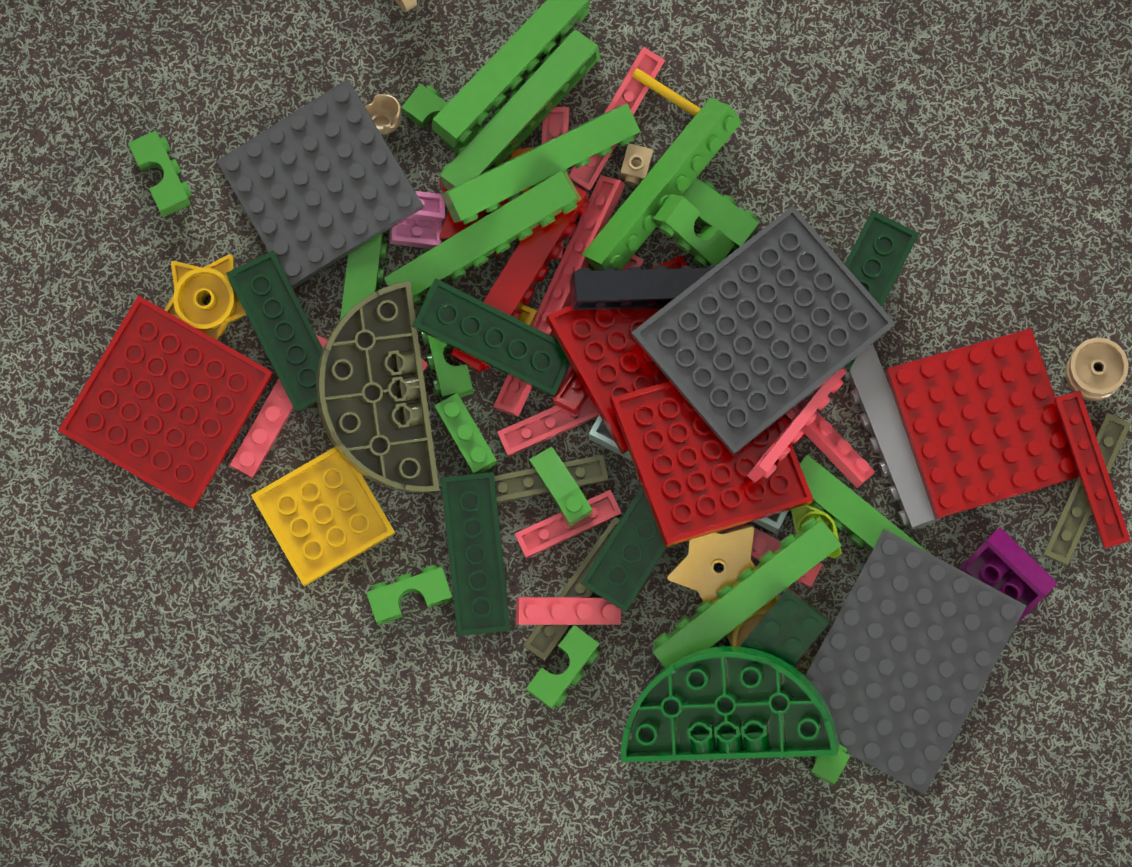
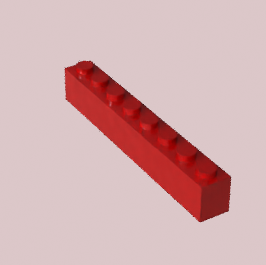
M575 186L582 200L576 203L578 207L566 214L563 211L554 216V222L545 227L537 226L532 229L533 234L520 241L484 299V303L518 320L522 315L520 308L524 303H530L535 294L534 287L537 282H542L548 274L549 268L547 266L552 259L556 260L563 248L560 245L565 237L569 238L576 228V224H574L579 215L583 216L590 205L587 192ZM455 348L451 353L455 360L463 365L467 364L468 368L480 375L484 369L488 370L490 368L489 365Z

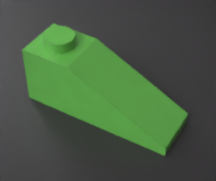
M553 447L529 459L569 528L592 515L591 506Z

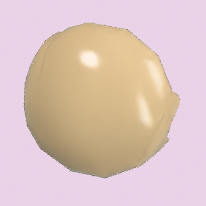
M378 94L374 96L372 103L365 105L382 135L390 134L399 127L402 111L395 97L389 94Z

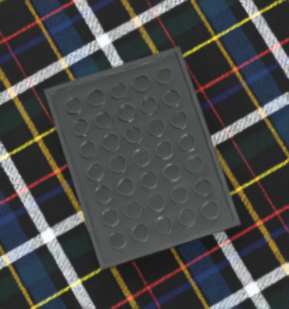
M791 206L631 332V336L734 456L885 335L896 323L798 210Z
M884 529L805 674V677L814 685L830 710L838 735V743L847 749V753L925 795L1022 616L1026 605Z

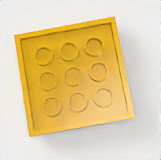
M335 447L251 495L304 587L396 534L363 476L344 460Z

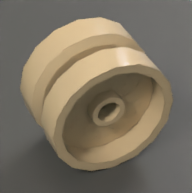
M1096 337L1085 340L1075 349L1066 363L1065 377L1067 384L1073 392L1080 390L1084 400L1100 401L1107 399L1118 390L1127 377L1128 360L1121 347L1109 339ZM1093 366H1096V370H1100L1101 372L1095 371Z

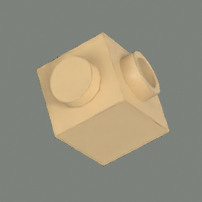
M628 143L620 173V179L624 180V183L635 187L641 183L649 173L653 149Z

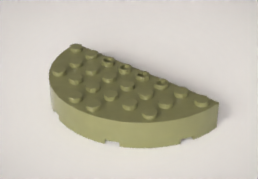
M407 281L382 288L356 304L337 323L329 335L319 359L316 374V399L323 427L331 443L344 460L357 472L382 486L394 490L411 493H431L440 490L417 329L412 327L415 320L411 283Z

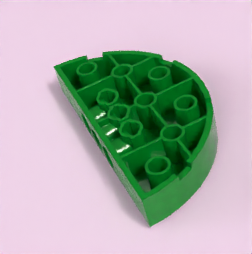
M723 646L688 654L671 663L652 679L637 699L627 720L622 738L621 762L833 756L838 754L839 743L834 720L828 706L814 685L801 672L769 653L745 647Z

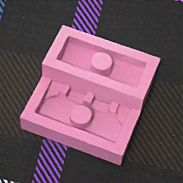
M415 191L424 208L390 228L389 244L432 249L442 243L439 236L442 230V222L445 219V202L441 194Z

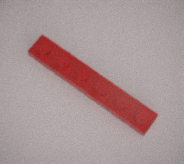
M1081 391L1056 397L1054 402L1103 549L1130 542L1131 539Z

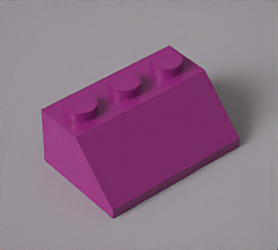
M1001 527L959 568V570L1026 605L1018 623L1057 584Z

